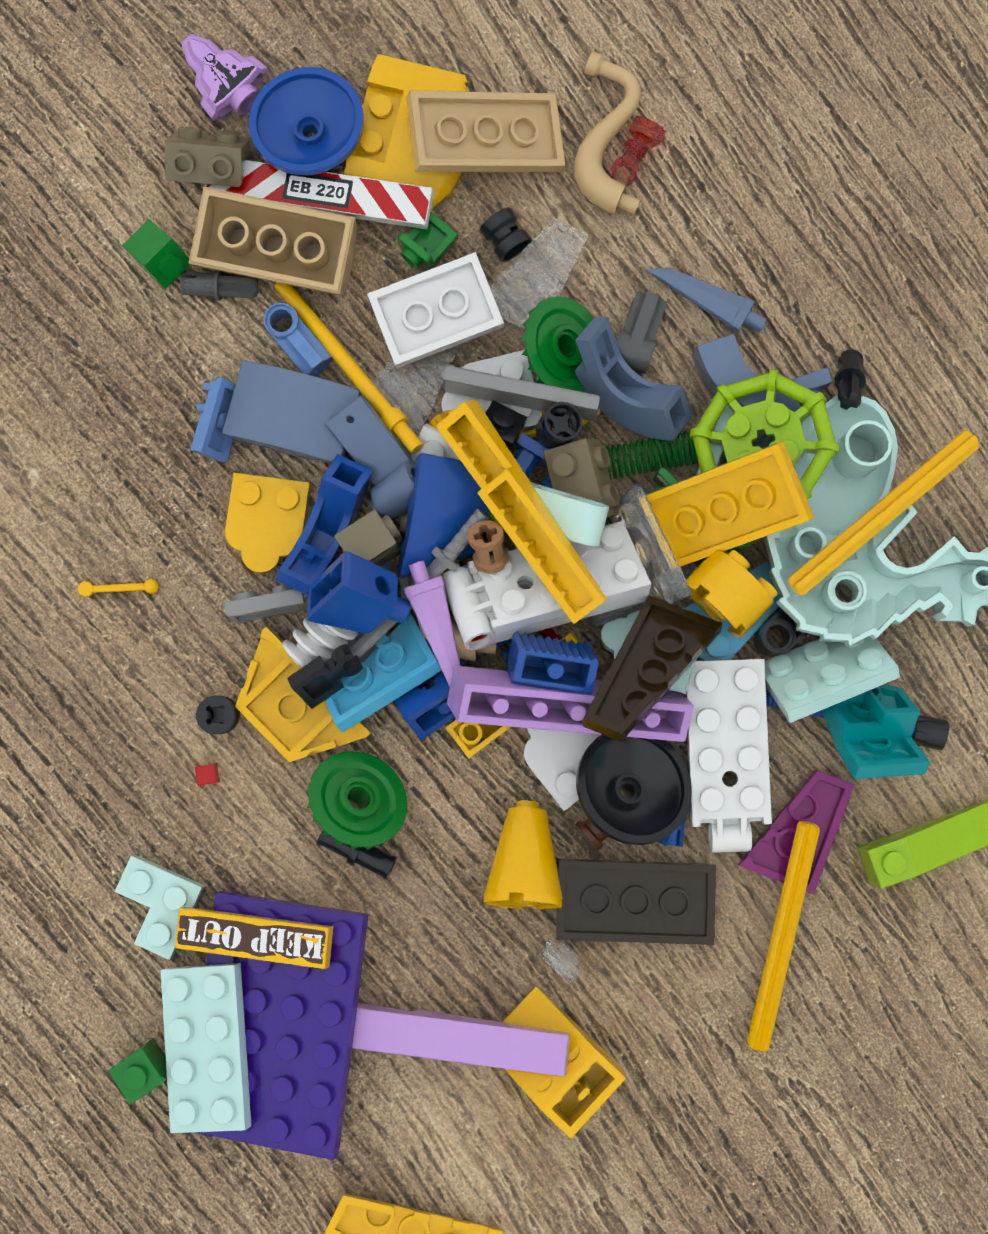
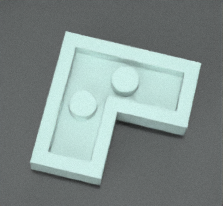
M131 855L115 892L150 907L134 944L168 960L172 959L177 949L175 948L179 908H195L205 885L138 855Z

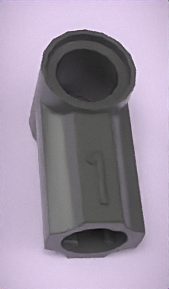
M636 292L624 329H620L616 340L625 362L632 370L643 374L646 373L657 342L654 339L667 305V301L663 300L659 295L650 292Z

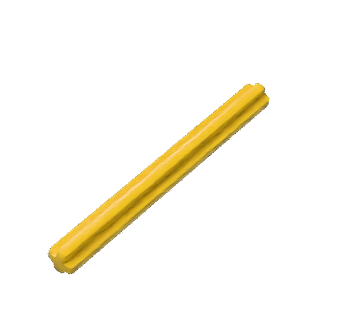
M968 430L958 434L791 574L787 579L790 588L799 596L805 595L979 449L978 438Z
M799 821L797 824L747 1039L748 1046L751 1049L762 1052L768 1051L820 833L818 825L807 821Z

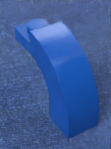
M337 454L321 478L318 495L309 520L295 546L278 570L276 581L306 595L309 594V586L338 559L342 548L334 535L356 521L373 470Z

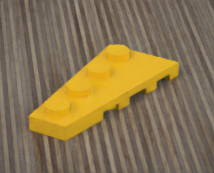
M343 1193L324 1234H502L503 1230L493 1226Z

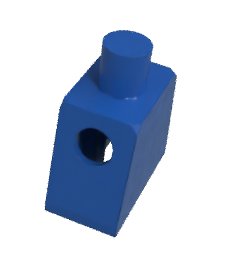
M345 551L309 586L307 621L369 633L386 618L399 623L404 622L410 611L409 600L397 597L398 578L395 573L351 552Z

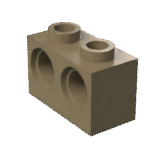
M375 509L334 535L344 552H351L380 567L400 555L397 543L402 541L399 531L388 515L380 518Z

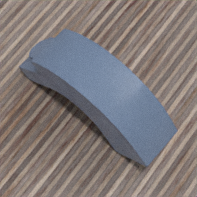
M595 317L576 339L583 361L576 368L575 374L586 393L599 395V409L623 427L646 437L674 441L692 417L683 387L655 383L638 375L623 359L609 318Z
M734 334L698 345L692 354L700 378L713 396L717 393L716 387L722 383L729 385L758 376L744 362ZM828 367L791 379L815 393H823L833 382ZM767 390L737 398L736 401L741 407L765 401ZM777 391L776 403H782L794 412L800 408L798 401Z

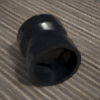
M509 207L493 214L480 227V232L484 238L495 244L494 253L500 262H506L518 256L532 242L527 231L518 228L517 216Z
M568 402L553 404L546 410L536 425L538 441L548 449L571 443L583 427V418L580 411Z

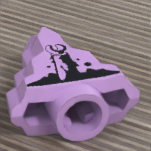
M190 34L181 42L188 65L196 73L195 86L203 96L201 106L209 117L216 121L223 119L233 111L238 115H244L249 112L255 97L259 93L257 88L262 83L268 68L254 56L244 58L234 49L220 50L211 40L194 34Z

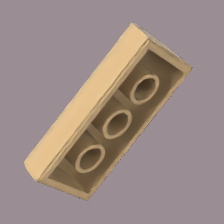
M203 187L189 264L342 296L347 288L354 260L357 237L356 218Z

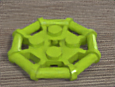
M770 369L767 374L729 385L722 383L716 387L717 393L695 428L690 429L689 438L693 440L701 473L716 467L710 443L723 444L728 463L761 450L760 446H752L753 441L758 439V435L766 433L767 437L773 436L775 438V441L769 443V446L784 441L795 469L797 462L805 453L815 454L801 479L799 478L807 500L811 498V491L832 457L839 454L840 444L836 443L825 405L827 401L825 395L822 392L815 393L780 375L779 370ZM767 390L765 401L741 407L736 401L737 398ZM777 391L800 402L803 406L794 412L784 404L776 403ZM728 405L734 412V415L728 419L723 432L712 431ZM810 415L812 416L818 438L816 442L805 440L801 422Z

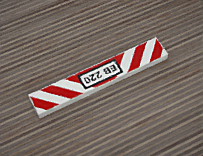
M244 160L243 183L240 187L206 184V187L351 216L361 220L420 229H428L435 193L431 187L330 172L314 175L289 174L276 169L269 163Z

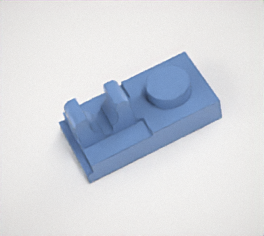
M217 377L216 381L212 380L211 383L206 382L203 384L202 389L207 391L208 395L205 404L198 403L197 410L202 413L197 424L191 451L214 461L227 463L233 439L223 435L222 431L236 384L221 377Z

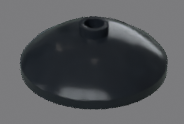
M600 735L587 747L578 764L576 789L581 807L588 819L598 830L616 841L630 845H647L658 842L673 833L681 825L688 813L692 797L690 775L680 754L666 740L626 737L620 742L605 735ZM620 787H624L629 791L630 798L622 796Z

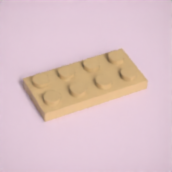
M410 90L406 97L416 172H561L566 166L556 93Z

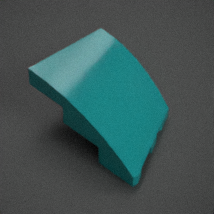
M883 684L822 710L835 746L854 779L926 774L930 761L911 738L920 711L902 688Z

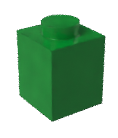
M150 219L122 245L133 259L164 289L190 266L189 258L171 237Z
M154 1038L121 1059L108 1071L129 1105L167 1080L166 1057Z

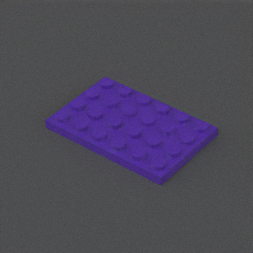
M225 891L216 892L213 911L334 926L330 966L326 969L208 953L206 965L241 963L251 1127L242 1131L194 1133L334 1160L339 1156L369 914Z

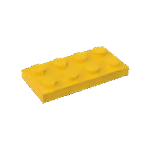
M784 441L646 494L638 499L668 571L709 557L717 550L723 552L805 523L814 518Z

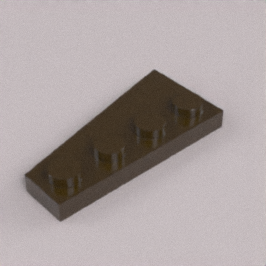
M648 595L584 717L583 727L622 742L721 633L723 623Z

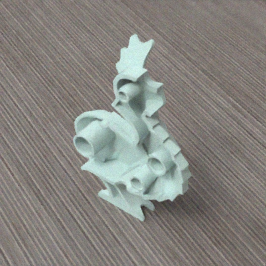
M838 395L833 397L825 405L835 441L840 444L839 454L832 457L811 491L812 497L808 499L814 518L764 537L772 568L768 574L780 597L776 603L797 623L796 631L820 636L819 641L845 642L846 647L868 636L874 640L891 623L897 625L915 610L920 613L933 605L935 611L930 617L935 621L961 622L969 627L973 626L978 609L981 606L988 607V547L979 553L968 552L954 536L918 566L905 568L895 565L887 558L883 550L918 513L913 505L908 507L805 595L799 596L790 588L787 579L791 574L889 493L895 472L898 444L895 429L887 412L875 400L861 396V404L857 408L850 407L848 410H844L840 407ZM728 405L716 423L715 432H723L728 419L734 415V412ZM810 415L801 422L805 440L816 442L818 438L812 416ZM766 433L760 434L758 439L753 441L752 446H760L761 449L769 447V443L775 441V438L773 436L767 437ZM710 443L716 467L727 463L723 444ZM805 453L797 462L795 470L800 479L815 454ZM698 467L696 475L701 473L700 467ZM838 583L844 584L850 589L851 600L848 603L842 602L837 598L835 587Z

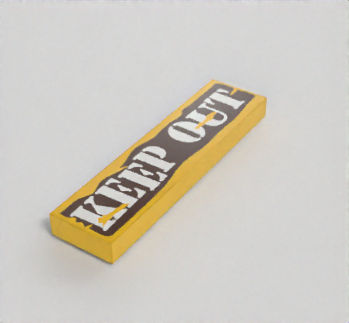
M182 907L179 908L175 948L326 969L330 966L334 926Z

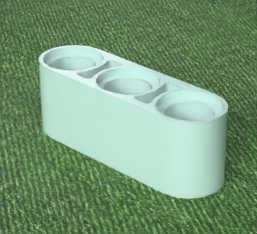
M531 482L568 540L588 546L598 547L600 545L609 511L608 505Z

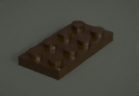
M558 859V875L563 900L562 908L557 909L556 940L714 945L715 864Z

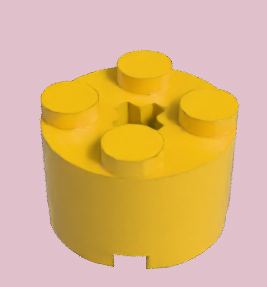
M717 550L695 569L682 583V587L691 589L687 594L711 619L718 622L727 621L731 624L727 632L737 638H741L774 603L773 598L778 592L765 579L760 577L757 580L747 571L750 567L749 562L737 551L732 550L728 553L727 551Z

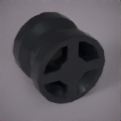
M214 695L205 698L197 707L196 719L198 725L209 734L229 733L235 729L240 719V711L235 707L236 702L225 696Z

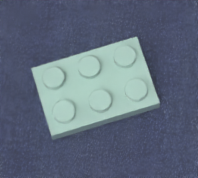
M869 636L846 647L845 642L819 641V638L765 661L766 688L789 723L900 678L898 665L877 639L872 640Z

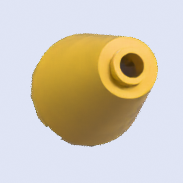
M516 801V807H511L507 810L484 891V903L490 906L523 909V907H536V910L562 908L563 897L547 810L539 808V802Z

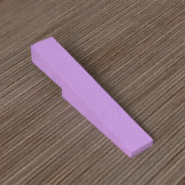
M358 1002L352 1048L564 1077L567 1075L570 1033L423 1009L408 1011Z

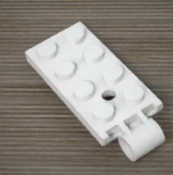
M764 659L696 661L685 697L694 705L687 732L688 772L692 786L690 803L691 826L701 827L700 823H709L708 840L711 853L749 852L752 849L750 822L762 821L764 825L772 824ZM727 771H733L737 776V781L732 786H726L723 783L722 777Z

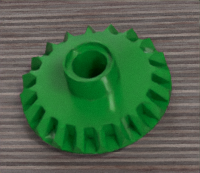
M550 297L537 303V306L529 311V318L523 323L526 332L520 338L526 343V349L522 355L528 356L531 364L527 370L535 371L537 374L536 383L585 392L575 374L576 368L583 361L576 339L594 318L587 309L570 298Z
M354 751L335 754L324 760L310 778L311 781L306 792L309 794L307 808L312 810L314 815L313 822L319 823L323 829V835L332 836L336 839V844L344 843L350 845L351 849L365 847L367 850L377 845L382 846L396 835L405 821L407 796L404 786L394 770L375 756ZM348 799L356 801L360 808L354 807Z

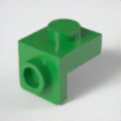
M431 212L428 229L413 228L408 235L402 233L398 237L400 249L402 250L400 255L413 268L418 269L419 266H422L428 271L437 265L459 239L458 233Z

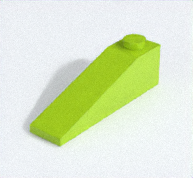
M988 800L856 846L869 884L883 889L924 874L988 846Z

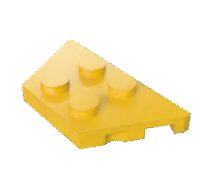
M265 627L261 631L259 645L254 659L250 662L246 674L247 679L240 691L235 707L288 762L366 738L371 734L361 722L342 732L335 725L325 701L311 709L291 688L287 679L301 669V667L292 660L283 648L282 641L269 627Z

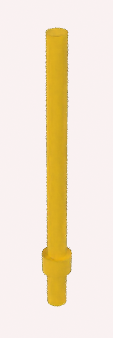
M276 283L274 288L287 304L295 309L299 318L381 416V419L390 431L400 439L411 454L418 453L424 444L407 425L408 418L403 412L388 402L295 288L291 285Z

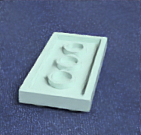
M241 963L161 969L170 1133L247 1130L251 1127Z

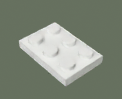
M476 252L367 294L396 369L504 327L503 319Z

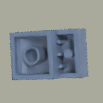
M242 360L222 434L237 442L270 448L277 453L331 464L337 454L345 457L347 450L326 423L360 397L362 393L358 389L319 377Z

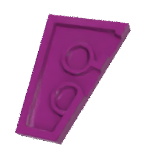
M814 770L772 821V824L768 826L754 843L751 851L747 852L737 865L784 883L797 824L799 821L814 823L820 828V833L806 889L807 893L814 895L855 784L819 770Z

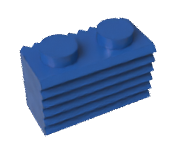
M517 631L512 636L506 669L511 683L591 695L599 661L588 642L584 645L580 641L575 644L573 640L567 643L565 638L561 641L557 637L551 640L549 636L544 639L542 635L536 638L534 634L528 636L525 632L520 635Z

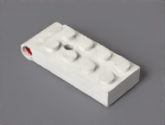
M623 521L604 526L598 547L570 541L607 598L605 602L582 619L645 602L652 584ZM519 549L508 551L509 561L504 569L497 573L487 574L483 571H478L473 561L468 562V568L459 567L455 572L448 570L442 575L445 594L466 649L479 650L490 644L512 639L513 634L517 631L520 635L525 632L530 634L572 622ZM494 555L490 556L491 562H494Z

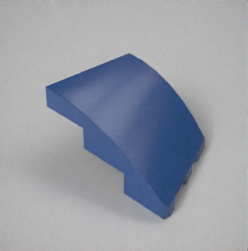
M420 453L417 456L413 496L408 500L406 534L400 546L398 577L410 576L411 572L408 565L423 560L427 568L436 558L431 553L436 546L443 550L456 533H459V530L466 524V521L474 514L477 508L489 517L490 510L477 494L481 490L480 486L460 460ZM468 544L456 560L473 556L475 550Z

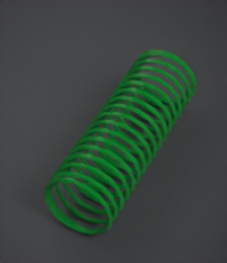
M686 430L683 434L680 432L675 438L678 460L681 467L684 465V459L688 466L690 458L692 464L698 463L693 440L689 438L690 431L688 433ZM685 434L688 437L689 452L685 441ZM679 435L682 438L683 453L679 442ZM649 437L647 441L643 438L641 443L639 440H636L635 444L632 441L629 442V445L624 442L623 446L619 443L617 447L613 444L611 449L609 446H606L611 457L614 479L618 477L613 448L617 456L620 477L623 478L624 475L619 447L623 455L626 476H630L625 446L629 453L632 475H636L631 445L635 452L637 471L641 475L642 470L637 452V443L641 450L644 473L647 474L648 469L643 442L647 449L650 472L654 471L649 449V441L653 449L656 470L659 471L660 466L655 440L658 443L661 467L666 469L661 440L655 438L652 440ZM663 440L667 466L669 469L672 468V456L673 465L677 468L678 461L674 443L670 441V456L667 440ZM607 467V468H608V472H609V476H610V480H611L612 478H611L610 467Z

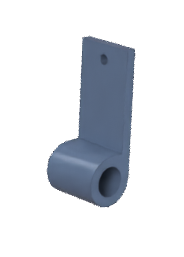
M361 395L330 419L326 425L358 464L373 470L371 481L374 486L370 491V504L373 510L375 509L380 517L388 515L391 520H395L408 510V500L413 496L416 462L364 396Z

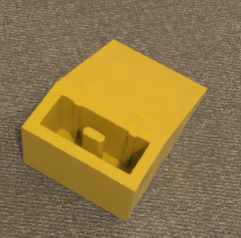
M537 986L502 1021L503 1023L570 1033L567 1075L564 1077L505 1069L538 1108L570 1139L626 1079L622 1066Z

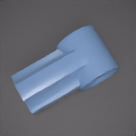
M283 302L275 303L265 311L263 318L264 326L272 340L281 347L301 373L317 376L327 368L333 358L299 318L292 306ZM290 318L293 320V323L288 330L279 332L274 329L278 320Z

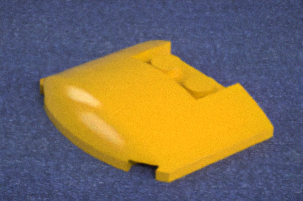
M378 54L367 80L368 87L362 106L364 113L362 136L357 147L346 160L344 175L431 187L435 192L431 208L433 209L445 197L449 198L462 172L415 171L406 97L410 90L468 92L467 79L463 74Z

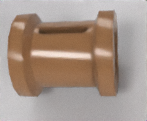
M491 520L475 523L467 534L468 542L475 550L473 554L474 566L478 571H483L487 574L503 570L509 561L508 551L502 545L504 540L503 528L499 523ZM483 532H486L488 543H484ZM489 551L493 552L494 562L490 560Z

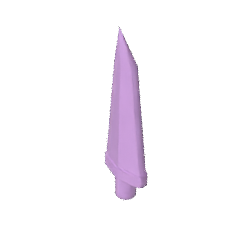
M423 560L408 565L415 585L403 589L450 687L454 666L461 665L442 576L433 579L429 578Z

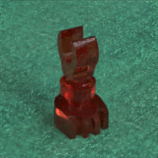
M636 116L628 130L633 139H628L625 145L627 150L624 155L616 159L612 164L611 178H614L620 167L625 166L631 170L626 187L633 184L637 177L640 157H645L648 151L646 145L656 147L657 144H660L666 132L663 130L664 127L645 117Z

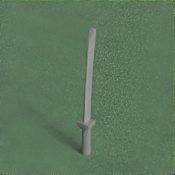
M477 508L474 514L466 521V524L459 530V533H456L443 550L437 546L432 550L431 553L436 558L426 568L430 579L439 577L446 568L455 572L460 567L455 560L465 549V546L469 544L467 536L469 529L475 523L490 519L483 511ZM405 593L400 597L408 600V598H406ZM386 618L373 631L365 633L350 648L353 657L357 655L360 659L396 621Z

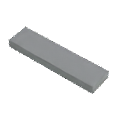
M449 365L445 367L443 375L445 392L489 401L494 400L499 403L544 412L555 403L568 402L580 411L584 420L594 422L597 420L600 403L599 395Z

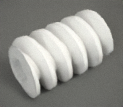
M305 618L303 625L308 632L305 633L302 630L295 629L292 633L298 643L295 644L290 640H284L282 645L292 660L302 668L318 656H321L326 662L331 658L333 651L343 644L348 645V640L355 639L358 636V632L310 622Z

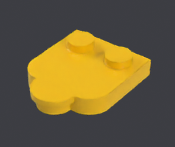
M233 472L225 536L228 543L241 552L242 560L247 568L257 573H266L277 566L280 557L286 558L306 526L311 484L309 482Z

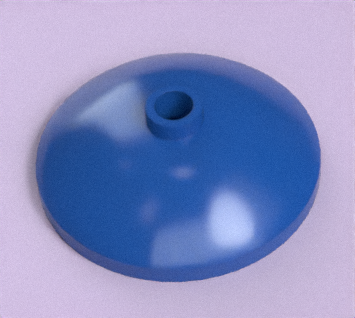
M316 67L292 69L271 79L255 97L249 113L250 135L258 153L276 169L295 175H314L328 171L341 164L357 147L364 128L362 104L352 85L340 75ZM311 132L317 133L312 137H306Z

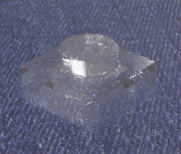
M549 939L540 949L541 957L569 984L581 973L579 965L575 963L579 956L563 941L557 946Z

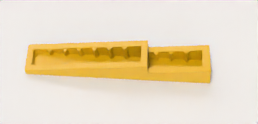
M477 400L464 401L435 427L480 486L481 490L477 494L572 623L575 624L605 602L607 598Z

